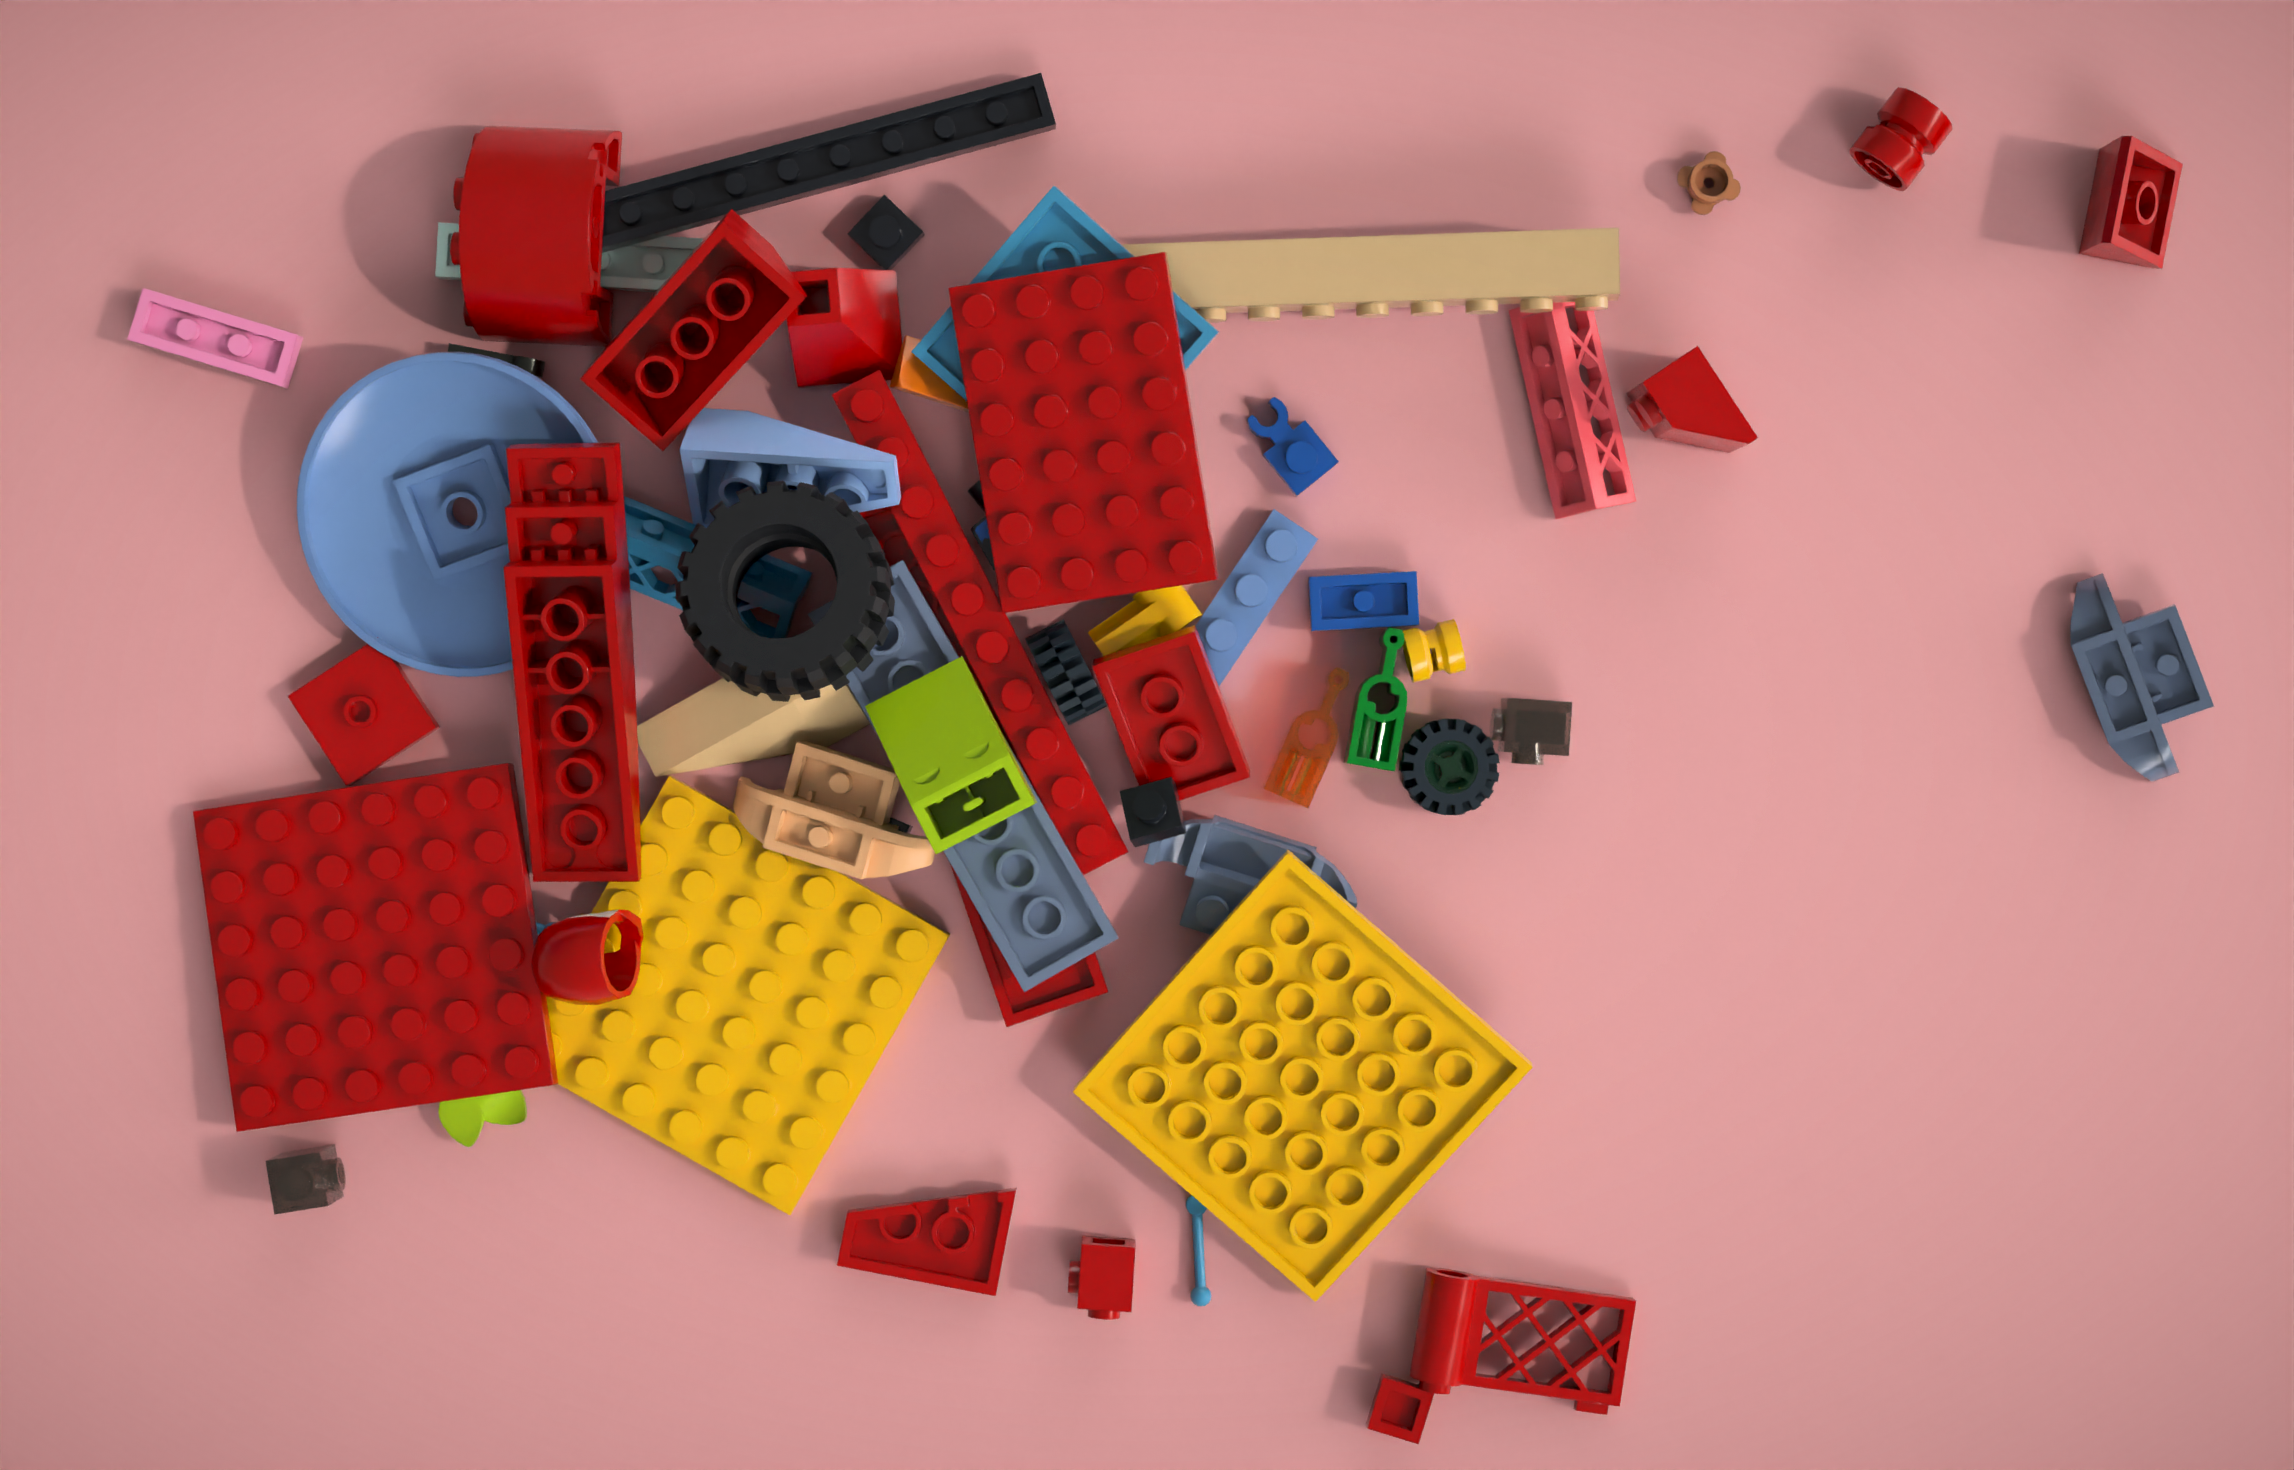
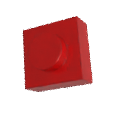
M1381 1373L1366 1421L1367 1429L1419 1444L1434 1393L1420 1390L1419 1384Z

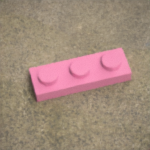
M143 288L127 340L288 389L303 337Z

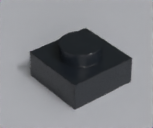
M885 195L847 233L884 270H892L925 235Z
M1172 777L1120 791L1128 834L1134 847L1187 833L1177 786Z

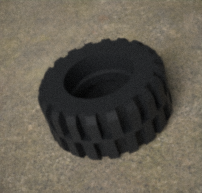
M784 481L767 482V492L756 494L752 486L737 491L736 493L740 501L729 508L725 506L723 501H720L710 509L709 512L714 517L713 522L707 528L697 523L689 535V538L694 543L692 552H681L677 568L683 574V581L675 583L676 600L683 609L679 617L684 630L693 640L695 648L727 682L732 681L742 691L757 697L760 693H764L772 701L789 702L790 695L800 694L804 701L821 697L819 689L828 685H832L837 691L850 683L846 675L857 667L863 672L871 664L873 658L870 655V651L875 644L883 646L889 633L885 623L887 617L894 616L895 599L891 593V586L894 585L891 568L885 558V553L870 526L858 511L853 512L844 499L832 492L824 496L820 493L817 486L802 482L798 484L797 490H791ZM786 547H804L821 553L832 565L837 581L835 597L824 617L809 630L788 638H766L751 631L742 621L737 609L738 590L750 567L766 554Z

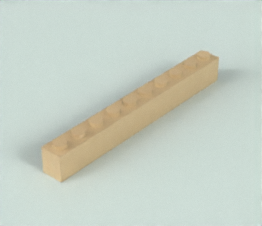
M1619 228L1121 244L1135 257L1167 252L1173 291L1209 323L1225 322L1226 313L1248 312V320L1250 321L1280 320V311H1302L1303 319H1331L1335 317V310L1356 309V317L1379 318L1389 316V308L1411 307V315L1437 316L1444 314L1443 306L1464 305L1466 314L1498 313V304H1520V312L1541 313L1553 311V302H1575V310L1599 311L1608 309V301H1618L1620 296Z

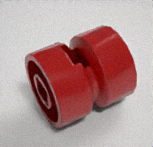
M1898 87L1877 113L1880 124H1876L1875 127L1867 126L1849 151L1855 162L1873 178L1890 188L1905 191L1925 166L1922 154H1934L1953 128L1947 116L1928 99L1907 88Z

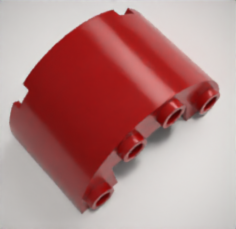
M487 126L480 133H475L464 177H457L454 183V206L456 210L460 211L459 232H454L452 235L450 255L452 263L460 265L464 294L463 316L465 325L473 327L482 340L605 347L611 342L614 293L601 287L600 279L606 185L619 186L622 132L612 130Z

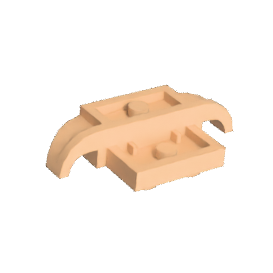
M799 741L796 742L785 789L773 791L752 783L751 779L743 776L738 780L733 802L734 812L746 830L763 843V848L859 879L889 877L932 865L935 856L927 836H918L898 831L899 826L889 823L900 784L893 768L814 743Z

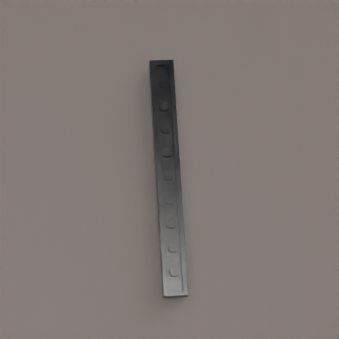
M1038 73L605 191L602 253L721 221L731 209L738 215H743L1055 130L1056 122L1042 74Z

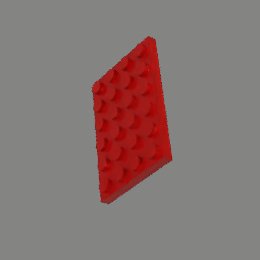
M1167 252L948 288L1002 613L1217 580V565Z

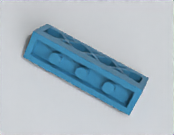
M624 496L630 589L683 610L676 600L675 584L669 585L658 580L651 568L656 566L666 568L673 573L678 582L683 581V574L677 566L681 552H692L694 543L689 538V535L696 525ZM768 554L756 561L745 574L737 595V609L744 624L761 637L787 638L795 610L808 588L812 572ZM761 607L780 615L777 627L775 628L757 621L750 609Z

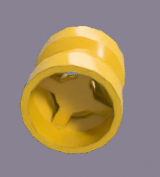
M1454 619L1438 622L1432 630L1422 631L1417 627L1403 631L1405 640L1402 646L1412 683L1429 679L1433 672L1443 670L1448 674L1466 671L1462 641Z

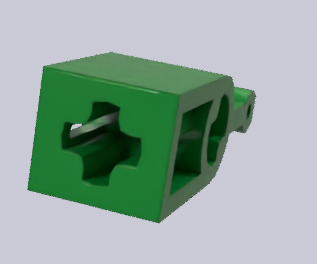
M1386 628L1379 637V644L1383 649L1379 672L1377 675L1366 678L1357 689L1343 763L1395 772L1407 707V691L1404 684L1397 677L1393 676L1397 650L1402 647L1405 640L1403 630ZM1377 683L1387 684V693L1395 696L1393 707L1384 714L1375 712L1376 704L1372 701H1367L1370 688ZM1376 722H1378L1372 759H1369L1374 736Z

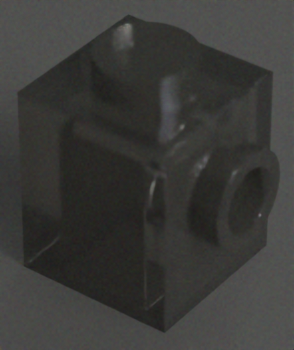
M1501 698V709H1492L1490 739L1499 741L1498 752H1512L1511 763L1543 765L1544 755L1569 756L1572 702Z
M335 1144L283 1152L266 1160L274 1215L329 1206L344 1197L343 1190L346 1184L345 1170L341 1158H337Z

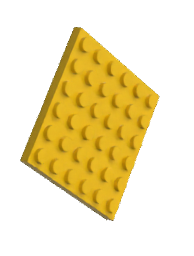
M669 776L640 826V881L608 882L591 912L592 914L618 909L629 910L641 918L644 937L641 946L640 971L633 991L629 996L599 1005H575L555 1000L546 995L558 1084L784 1213L791 1215L948 940L950 933L846 874L763 848V843L746 830L733 810L679 779ZM614 923L606 936L604 954L617 952L620 949L621 934Z
M1287 850L1074 1086L1073 1093L1316 1302L1533 1066L1530 1060L1299 858Z

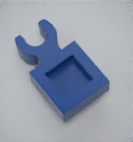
M1273 397L1268 404L1276 412L1277 422L1270 427H1265L1258 422L1256 417L1251 415L1247 418V424L1254 435L1263 439H1270L1274 444L1273 447L1263 454V457L1297 497L1338 464L1339 461L1306 420L1293 430L1287 423L1288 411L1282 401Z

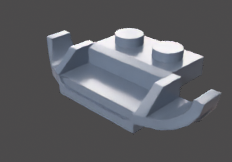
M2103 573L2077 582L2070 625V644L2108 744L2124 762L2152 782L2179 773L2162 724L2205 710L2214 705L2176 605L2173 604L2122 623Z
M1214 815L1213 819H1190L1184 821L1187 833L1149 843L1144 859L1145 863L1151 865L1160 861H1168L1186 866L1185 875L1194 878L1179 925L1210 935L1287 850L1299 858L1353 907H1357V899L1350 884L1334 864L1316 852L1317 847Z

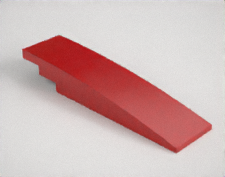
M620 442L512 444L506 448L511 503L505 507L510 562L503 568L533 882H639L641 879V832L637 711Z

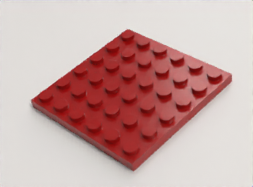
M513 763L496 764L193 811L236 1132L558 1084L547 998L538 988L531 966L538 934Z

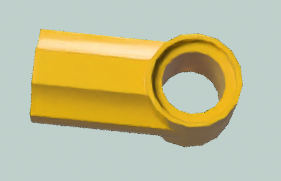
M1182 585L1136 593L1132 597L1134 601L1087 633L1103 656L1179 631L1202 615V613Z

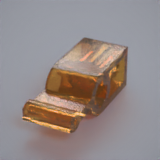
M1338 667L1330 670L1325 676L1327 687L1317 710L1304 711L1295 716L1289 724L1262 786L1263 789L1306 808H1309L1339 737L1337 724L1329 714L1339 691L1345 689L1349 684V672ZM1335 677L1339 678V683L1335 682ZM1315 719H1318L1327 729V739L1324 744L1314 743L1310 750L1300 742L1299 728L1302 724L1312 725ZM1301 756H1303V762L1300 766V769L1296 775V778L1292 784L1290 791H1288L1287 788L1289 786V783L1293 777V774L1297 768Z

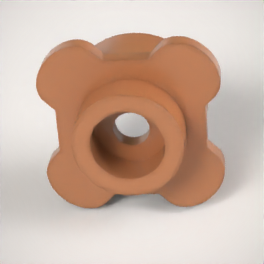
M1709 152L1703 161L1694 167L1684 166L1677 174L1679 186L1687 189L1692 198L1691 208L1699 215L1709 214L1713 210L1714 205L1723 200L1732 201L1740 193V183L1738 180L1733 179L1732 171L1726 164V158L1720 152ZM1705 179L1713 180L1714 185L1712 188L1705 187Z

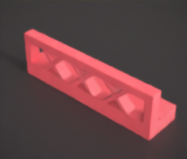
M1553 302V311L1525 313L1520 312V307L1508 310L1555 520L1636 502L1594 311L1575 310V302ZM1567 308H1573L1578 328L1576 335L1569 328L1565 310ZM1580 363L1587 369L1590 381L1588 387L1581 381ZM1592 416L1599 421L1600 439L1593 434ZM1604 468L1611 475L1615 495L1607 496L1602 474Z

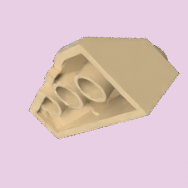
M722 678L638 725L637 736L638 744L655 776L658 777L794 754L796 742L807 741L827 748L870 725V722L848 684L837 691L832 685L819 689L821 695L819 698L804 701L800 694L790 695L789 702L772 701L764 693H760L757 697L742 691L732 681L727 682Z

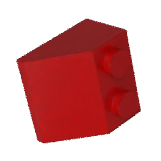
M1698 346L1626 393L1631 400V403L1627 405L1631 418L1641 431L1646 432L1650 429L1655 438L1727 453L1748 445L1758 438Z

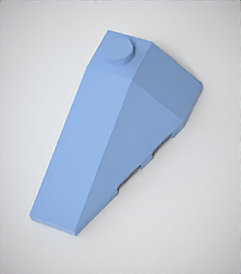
M703 408L689 423L679 449L693 524L697 525L699 523L706 528L714 520L709 510L720 501H723L725 506L729 508L740 501L736 493L737 491L752 486L756 494L767 492V482L784 481L791 490H797L800 482L815 485L822 495L826 496L832 492L844 499L853 512L858 511L859 513L899 505L901 500L896 455L750 411Z

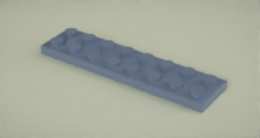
M903 560L890 567L894 580V585L891 586V593L895 599L894 616L887 617L885 625L889 630L883 646L874 645L870 651L873 661L863 672L856 667L846 675L850 682L848 685L875 732V727L865 708L866 705L959 658ZM833 600L808 614L814 625L824 617ZM1009 746L1037 803L944 850V853L1025 992L1115 941L1119 936Z

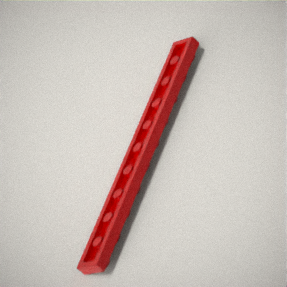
M878 370L831 394L857 444L896 455L901 500L899 505L890 506V509L1039 798L1080 871L1085 875L1128 853L1129 851L1014 628L1006 613H1002L1001 603L881 371Z

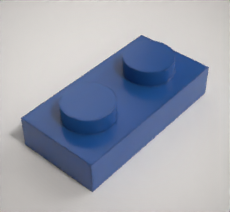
M1417 571L1308 577L1311 631L1419 625Z

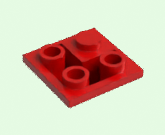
M828 268L791 272L807 294L806 298L787 317L798 388L852 384L878 370L881 371L885 381L891 380L903 343L896 271Z

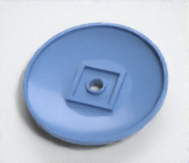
M433 352L415 355L392 362L357 381L337 399L315 429L301 465L297 487V519L302 549L310 572L330 607L345 625L367 644L393 660L412 668L455 677H477L512 670L513 663L503 568L510 562L505 507L511 503L506 448L512 444L598 443L586 422L567 400L535 375L503 360L481 354ZM458 497L467 498L476 506L478 516L473 526L462 525L454 517L453 504Z

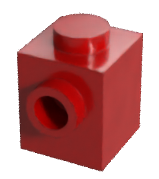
M1082 1236L1080 1261L1070 1260L1068 1293L1078 1294L1077 1309H1087L1088 1317L1114 1320L1120 1318V1312H1131L1136 1249L1135 1239Z

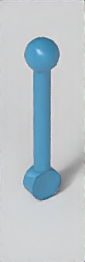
M1190 1195L1186 1200V1207L1188 1212L1192 1214L1195 1288L1191 1291L1190 1297L1193 1304L1202 1307L1210 1302L1212 1296L1211 1291L1206 1287L1202 1214L1207 1208Z

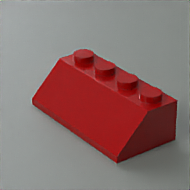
M731 209L594 359L580 380L663 452L799 306L807 294L775 248Z

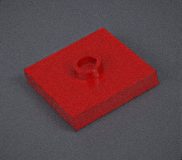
M366 644L288 695L291 703L346 786L353 785L440 728L399 663L377 651L369 644Z

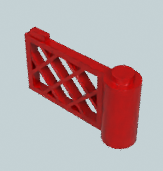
M1426 1268L1410 1377L1419 1380L1418 1387L1420 1390L1435 1394H1450L1451 1386L1467 1385L1575 1400L1573 1409L1576 1411L1607 1415L1609 1405L1620 1406L1636 1300L1631 1297L1475 1276L1451 1269ZM1489 1291L1510 1294L1520 1307L1518 1312L1498 1327H1495L1486 1315ZM1519 1295L1536 1298L1526 1305ZM1550 1299L1562 1301L1572 1317L1548 1335L1532 1313ZM1572 1303L1586 1304L1587 1306L1578 1312ZM1601 1307L1620 1309L1617 1329L1599 1342L1584 1320ZM1525 1318H1528L1542 1337V1340L1520 1357H1517L1502 1336ZM1485 1323V1325L1490 1330V1333H1488L1485 1337L1482 1338L1483 1326ZM1579 1325L1594 1347L1569 1365L1554 1343ZM1497 1340L1512 1360V1363L1495 1376L1476 1373L1479 1353ZM1614 1345L1613 1357L1611 1358L1606 1350ZM1549 1348L1564 1370L1547 1383L1534 1381L1524 1366ZM1600 1355L1611 1369L1607 1391L1586 1388L1576 1374ZM1519 1370L1525 1380L1509 1377ZM1571 1378L1577 1387L1561 1384Z

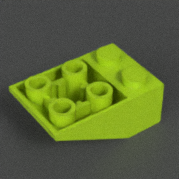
M963 656L865 706L905 795L935 854L1037 803Z

